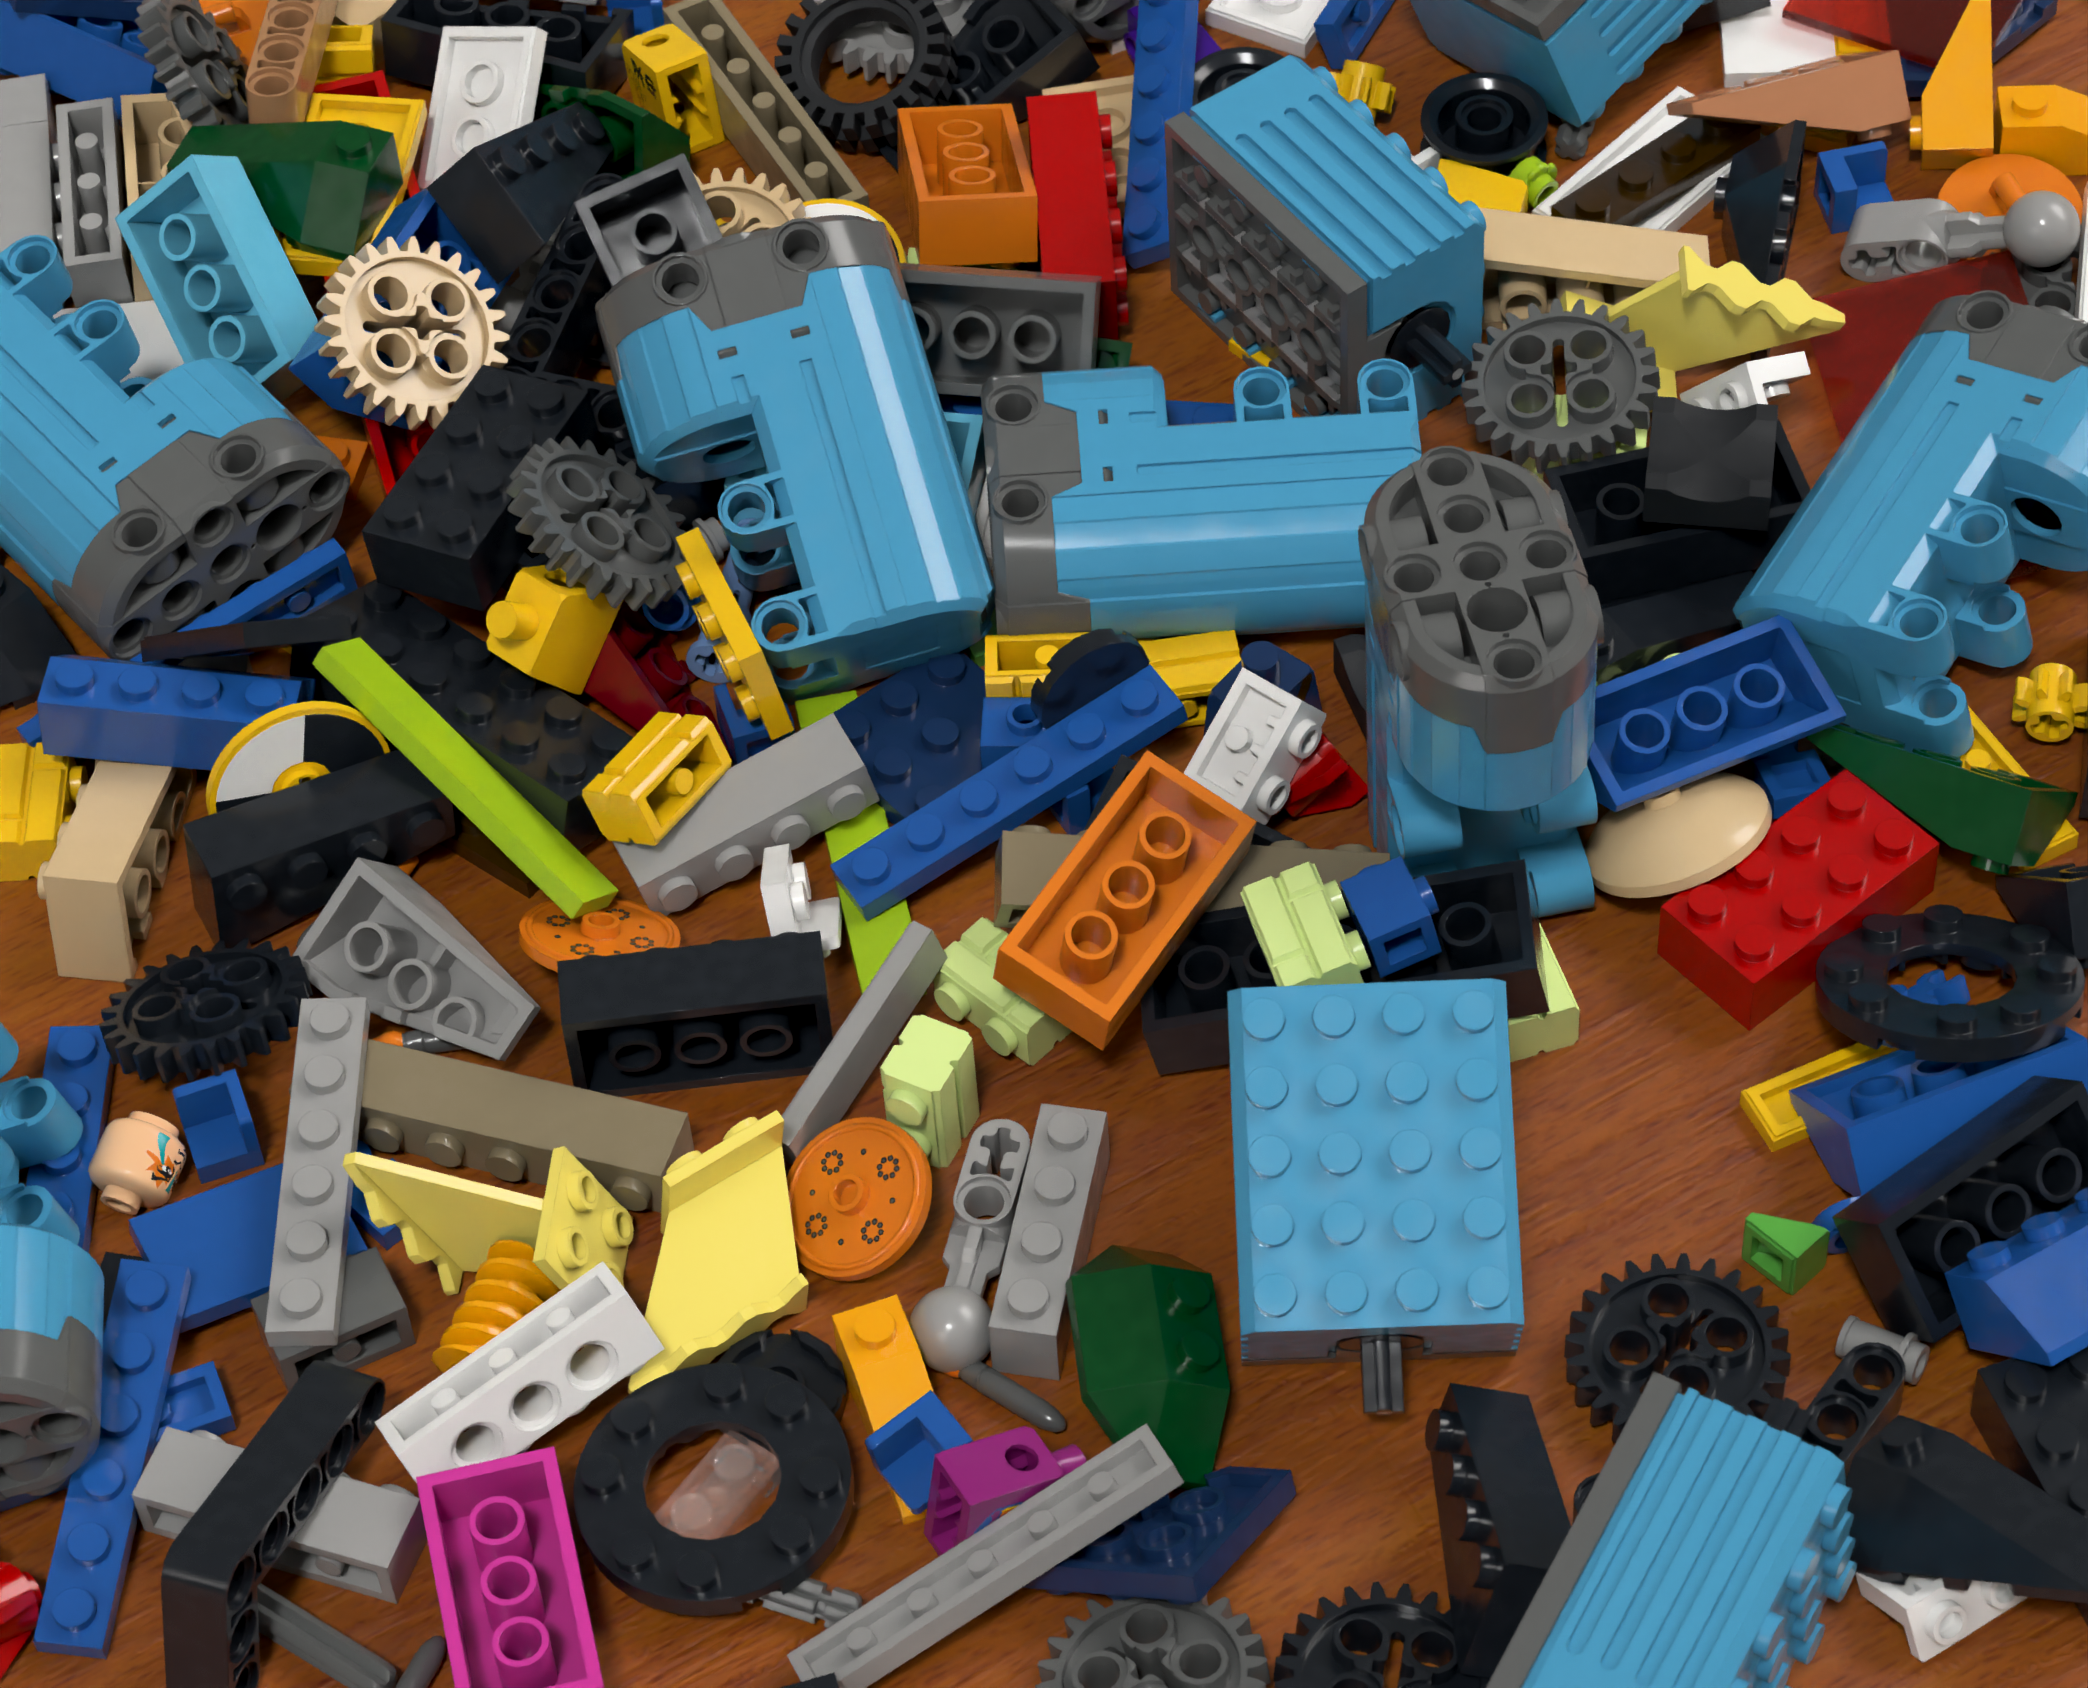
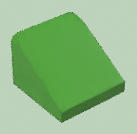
M1752 1212L1745 1218L1741 1256L1743 1260L1784 1292L1793 1296L1824 1268L1827 1260L1830 1232L1826 1228L1815 1224Z

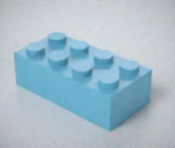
M191 154L114 219L184 363L205 358H219L230 361L236 366H242L282 403L305 385L288 367L313 332L318 320L237 156Z

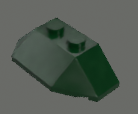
M1111 1245L1074 1273L1065 1283L1081 1399L1113 1444L1144 1424H1147L1184 1481L1177 1489L1190 1490L1206 1487L1204 1474L1213 1471L1231 1390L1212 1274L1173 1254Z

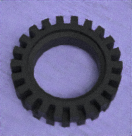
M802 0L799 4L807 16L802 19L791 13L785 24L792 36L779 35L776 45L783 56H775V69L780 78L831 146L834 147L836 141H838L842 149L847 152L856 153L858 141H861L867 153L880 151L878 137L885 136L891 148L897 146V108L938 107L935 98L938 97L948 101L953 91L947 79H956L958 67L953 60L954 57H958L956 45L933 0H825L819 5L814 0ZM883 21L899 25L912 34L914 54L910 68L902 81L886 95L863 103H844L829 97L821 90L819 69L824 53L831 43L844 31L858 24Z

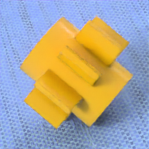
M1344 60L1341 74L1330 72L1336 81L1338 93L1347 102L1355 99L1363 101L1371 111L1374 122L1377 111L1391 114L1396 87L1392 86L1391 83L1384 82L1386 68L1361 61Z
M2045 663L2035 667L2030 672L2029 678L2019 676L2016 678L2012 720L2017 722L2026 721V730L2032 737L2045 742H2057L2068 738L2073 733L2074 726L2084 728L2085 711L2088 709V683L2077 684V675L2070 667L2059 663Z

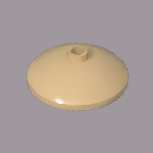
M1719 771L1618 812L1609 810L1594 828L1584 850L1591 869L1593 884L1608 894L1625 898L1657 897L1698 886L1730 870L1757 848L1770 828L1772 809L1766 793L1758 784L1736 774Z

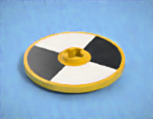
M309 701L278 708L244 727L219 754L210 772L206 787L208 815L299 784V779H302L301 783L389 753L390 749L381 732L360 711L347 705L328 701Z

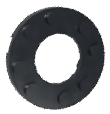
M1933 905L1926 908L1924 913L1899 916L1889 914L1869 915L1862 920V927L1829 943L1821 952L1816 964L1815 1000L1823 1017L1833 1027L1849 1038L1877 1050L1882 1046L1883 1040H1885L1894 1048L1915 1051V1059L1955 1063L1985 1062L2031 1053L2047 1047L2064 1037L2066 1023L2073 1017L2081 1018L2083 1013L2085 976L2082 966L2068 949L2051 938V933L2047 928L2034 924L2021 925L1988 916L1964 914L1961 909L1952 905ZM1949 955L1959 956L1962 964L1972 969L1984 971L2001 969V977L2003 979H2013L2015 984L2013 989L1995 1000L1976 1005H1938L1923 1003L1901 995L1889 986L1887 981L1889 970L1897 966L1899 971H1905V963L1910 960L1926 958L1938 961L1944 965L1948 964Z
M729 1362L705 1364L680 1369L646 1383L622 1399L605 1415L594 1429L581 1453L574 1480V1507L583 1540L592 1555L593 1562L600 1572L623 1593L640 1603L671 1613L691 1616L723 1615L743 1611L741 1603L760 1598L779 1588L784 1595L810 1577L824 1563L842 1537L849 1521L855 1490L854 1471L848 1443L838 1420L828 1406L813 1391L800 1382L771 1369ZM720 1429V1432L726 1434L729 1430L744 1432L763 1442L764 1446H767L779 1461L782 1476L775 1501L761 1519L739 1533L711 1540L682 1537L660 1525L649 1510L645 1489L651 1468L659 1458L663 1459L667 1448L675 1443L694 1441L706 1431Z

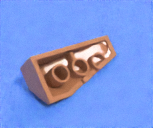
M1899 50L1842 54L1781 70L1782 74L1744 81L1745 88L1743 89L1741 86L1726 87L1666 104L1669 116L1783 127L1794 120L1807 121L1806 130L1831 133L1856 132L1858 141L1891 135V124L1912 119Z

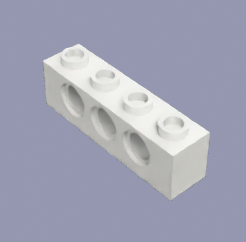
M602 1261L375 1421V1424L417 1483L416 1477L524 1453L538 1438L568 1417L582 1412L593 1399L624 1377L637 1373L648 1360L665 1348L627 1291Z

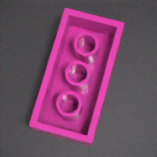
M554 1446L416 1477L455 1688H605Z

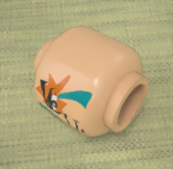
M133 1111L128 1118H117L110 1122L103 1132L88 1167L91 1181L103 1191L100 1200L108 1207L129 1215H136L140 1207L158 1208L165 1204L172 1194L187 1157L184 1145L177 1139L179 1130L168 1121L141 1111Z

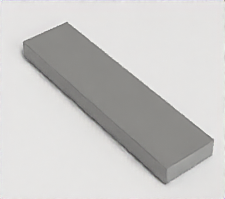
M914 920L912 923H909L783 1113V1156L791 1165H793L800 1152L811 1140L825 1129L840 1122L948 957L932 929Z

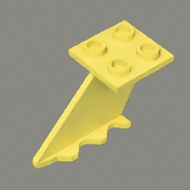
M1686 245L1678 252L1679 271L1615 305L1567 290L1560 298L1563 311L1571 312L1575 303L1579 299H1583L1586 314L1592 315L1604 304L1608 306L1610 323L1618 317L1626 315L1629 318L1630 332L1642 329L1645 332L1646 347H1654L1656 367H1659L1661 388L1657 391L1658 396L1677 398L1676 371L1839 331L1846 323L1844 313L1822 302L1813 300L1796 281L1783 278L1771 286L1763 284L1743 264L1735 261H1730L1719 268H1714L1706 265Z
M777 1110L760 1120H757L756 1117L742 1120L725 1134L723 1142L702 1154L698 1150L686 1153L672 1163L666 1175L663 1176L660 1228L663 1240L644 1318L665 1349L648 1360L641 1370L631 1375L628 1386L629 1394L665 1374L688 1367L709 1364L716 1356L728 1350L735 1343L754 1332L765 1331L774 1321L782 1316L801 1313L806 1310L809 1283L802 1273L799 1274L782 1149L784 1119Z
M565 1146L553 1148L544 1199L360 1152L344 1155L342 1166L354 1184L364 1193L371 1222L378 1228L395 1224L401 1230L407 1256L414 1264L432 1260L437 1265L443 1291L447 1296L459 1294L463 1271L477 1272L479 1266L487 1260L491 1244L498 1240H515L535 1249L533 1263L560 1290L567 1287L602 1261L624 1287L623 1276L628 1247L634 1235L633 1217Z

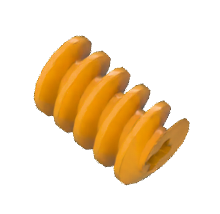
M498 1240L491 1244L487 1260L479 1266L475 1282L466 1290L464 1303L457 1307L452 1319V1325L445 1329L440 1347L433 1351L431 1361L442 1373H445L561 1291L533 1263L535 1251L533 1247L515 1240Z

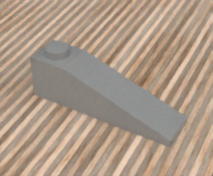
M357 857L292 955H299L309 981L328 998L367 997L370 1013L379 1015L381 1018L429 1033L436 1038L497 1060L506 1061L541 1009L461 923L417 882L397 866Z

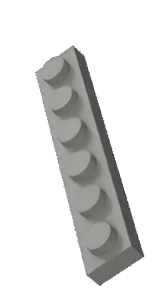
M367 997L301 999L265 1324V1335L269 1347L331 1346L338 1343L353 1193V1181L342 1165L345 1154L357 1152L370 1022V1009Z
M1144 1424L787 1654V1657L801 1682L835 1673L839 1688H867L1183 1484L1184 1481L1148 1425Z

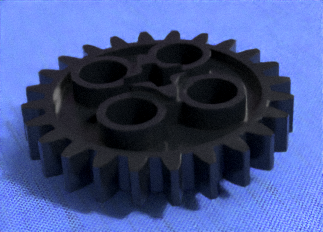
M243 939L233 948H226L224 940H219L211 951L203 952L198 945L192 946L188 957L179 958L176 955L169 954L166 956L168 965L162 968L147 965L143 967L146 976L144 979H126L123 981L126 992L114 993L109 996L112 1006L101 1010L104 1022L100 1023L99 1027L113 1065L120 1063L124 1074L138 1071L140 1080L145 1081L159 1072L162 1082L168 1083L179 1073H186L188 1082L199 1076L201 1070L210 1069L215 1076H219L222 1074L225 1064L233 1062L240 1067H245L248 1065L247 1055L253 1052L261 1055H269L271 1053L270 1041L290 1040L291 1036L288 1028L298 1027L301 999H310L309 997L313 996V992L299 955L291 957L288 947L284 946L273 950L271 941L267 940L252 949L249 939Z
M1681 1253L1677 1260L1676 1268H1666L1659 1254H1652L1651 1268L1647 1272H1642L1631 1260L1626 1261L1624 1281L1622 1282L1605 1272L1601 1275L1600 1294L1585 1290L1582 1296V1311H1572L1570 1315V1334L1565 1336L1564 1357L1568 1358L1566 1362V1381L1575 1383L1574 1402L1576 1405L1592 1404L1590 1423L1593 1426L1613 1420L1612 1441L1616 1443L1650 1377L1655 1371L1681 1383L1682 1394H1686L1690 1387L1708 1399H1716L1733 1407V1410L1748 1416L1749 1414L1762 1420L1773 1397L1775 1396L1783 1400L1785 1396L1786 1377L1789 1376L1791 1354L1786 1352L1789 1337L1788 1329L1778 1327V1306L1761 1307L1763 1288L1760 1285L1742 1292L1740 1290L1741 1271L1736 1269L1723 1279L1716 1277V1261L1712 1258L1704 1263L1700 1271L1691 1270L1687 1253ZM1670 1312L1678 1316L1663 1317L1658 1315V1313ZM1709 1315L1706 1319L1702 1321L1700 1325L1698 1323V1325L1694 1328V1326L1702 1316ZM1690 1342V1350L1684 1349ZM1728 1346L1736 1350L1731 1352L1715 1349V1347ZM1632 1359L1639 1362V1364L1625 1365L1618 1361ZM1665 1360H1666L1667 1362H1670V1363H1669V1364L1666 1366V1368L1664 1369V1363H1665Z
M1373 1582L1370 1599L1361 1600L1356 1591L1347 1586L1344 1587L1341 1607H1338L1323 1596L1318 1599L1316 1618L1301 1612L1297 1616L1295 1634L1285 1633L1283 1636L1281 1654L1276 1657L1273 1674L1274 1688H1383L1389 1644L1391 1640L1399 1639L1403 1642L1404 1647L1397 1688H1486L1491 1678L1459 1674L1451 1609L1444 1614L1436 1610L1438 1593L1432 1591L1421 1603L1413 1602L1409 1584L1403 1583L1396 1598H1386L1384 1589L1379 1582ZM1350 1651H1361L1368 1655H1358ZM1421 1663H1431L1439 1667H1429Z

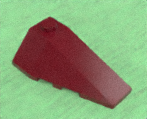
M623 600L584 687V691L638 731L658 712L679 713L682 717L685 714L706 716L714 724L733 762L734 760L710 707L692 694L689 685L695 680L696 676L689 670L686 661L680 660L678 662L671 644L678 638L677 632L661 630L653 626L645 617L642 606L638 611H633Z

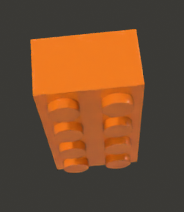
M1012 103L897 108L898 174L918 263L956 267L989 264L994 268L1011 269L1020 266L1022 262H1038V196Z
M1147 750L998 948L993 979L1103 1051L1248 854L1257 821Z

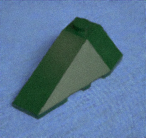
M539 83L533 121L579 101L586 110L591 111L601 121L605 130V136L614 149L595 175L613 173L621 176L624 180L682 153L685 154L690 165V137L653 113L606 90Z
M340 120L191 126L167 164L169 173L191 154L237 156L271 226L285 234L287 243L304 252L342 261L349 255L356 258V254L368 243L403 185L394 133Z
M1837 724L1805 737L1950 847L1973 854L1970 865L1993 873L2008 875L2011 866H2035L2074 807L2078 792L1999 768L1995 771L1971 766V769L1968 770L1962 768L1963 761L1960 760V757L1919 748H1913V751L1910 752L1904 750L1905 743L1842 724Z

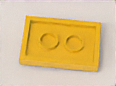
M694 528L675 537L685 560L675 566L676 572L689 599L692 600L699 596L701 598V602L691 607L706 639L714 641L719 638L721 643L712 648L728 681L731 680L732 683L739 680L742 682L741 685L733 688L748 722L750 723L760 718L771 741L794 731L764 654L699 528Z

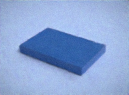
M283 1163L128 1219L130 1235L144 1261L183 1265L189 1268L192 1279L180 1333L252 1307L251 1299L269 1291ZM350 1216L346 1255H357L368 1250Z

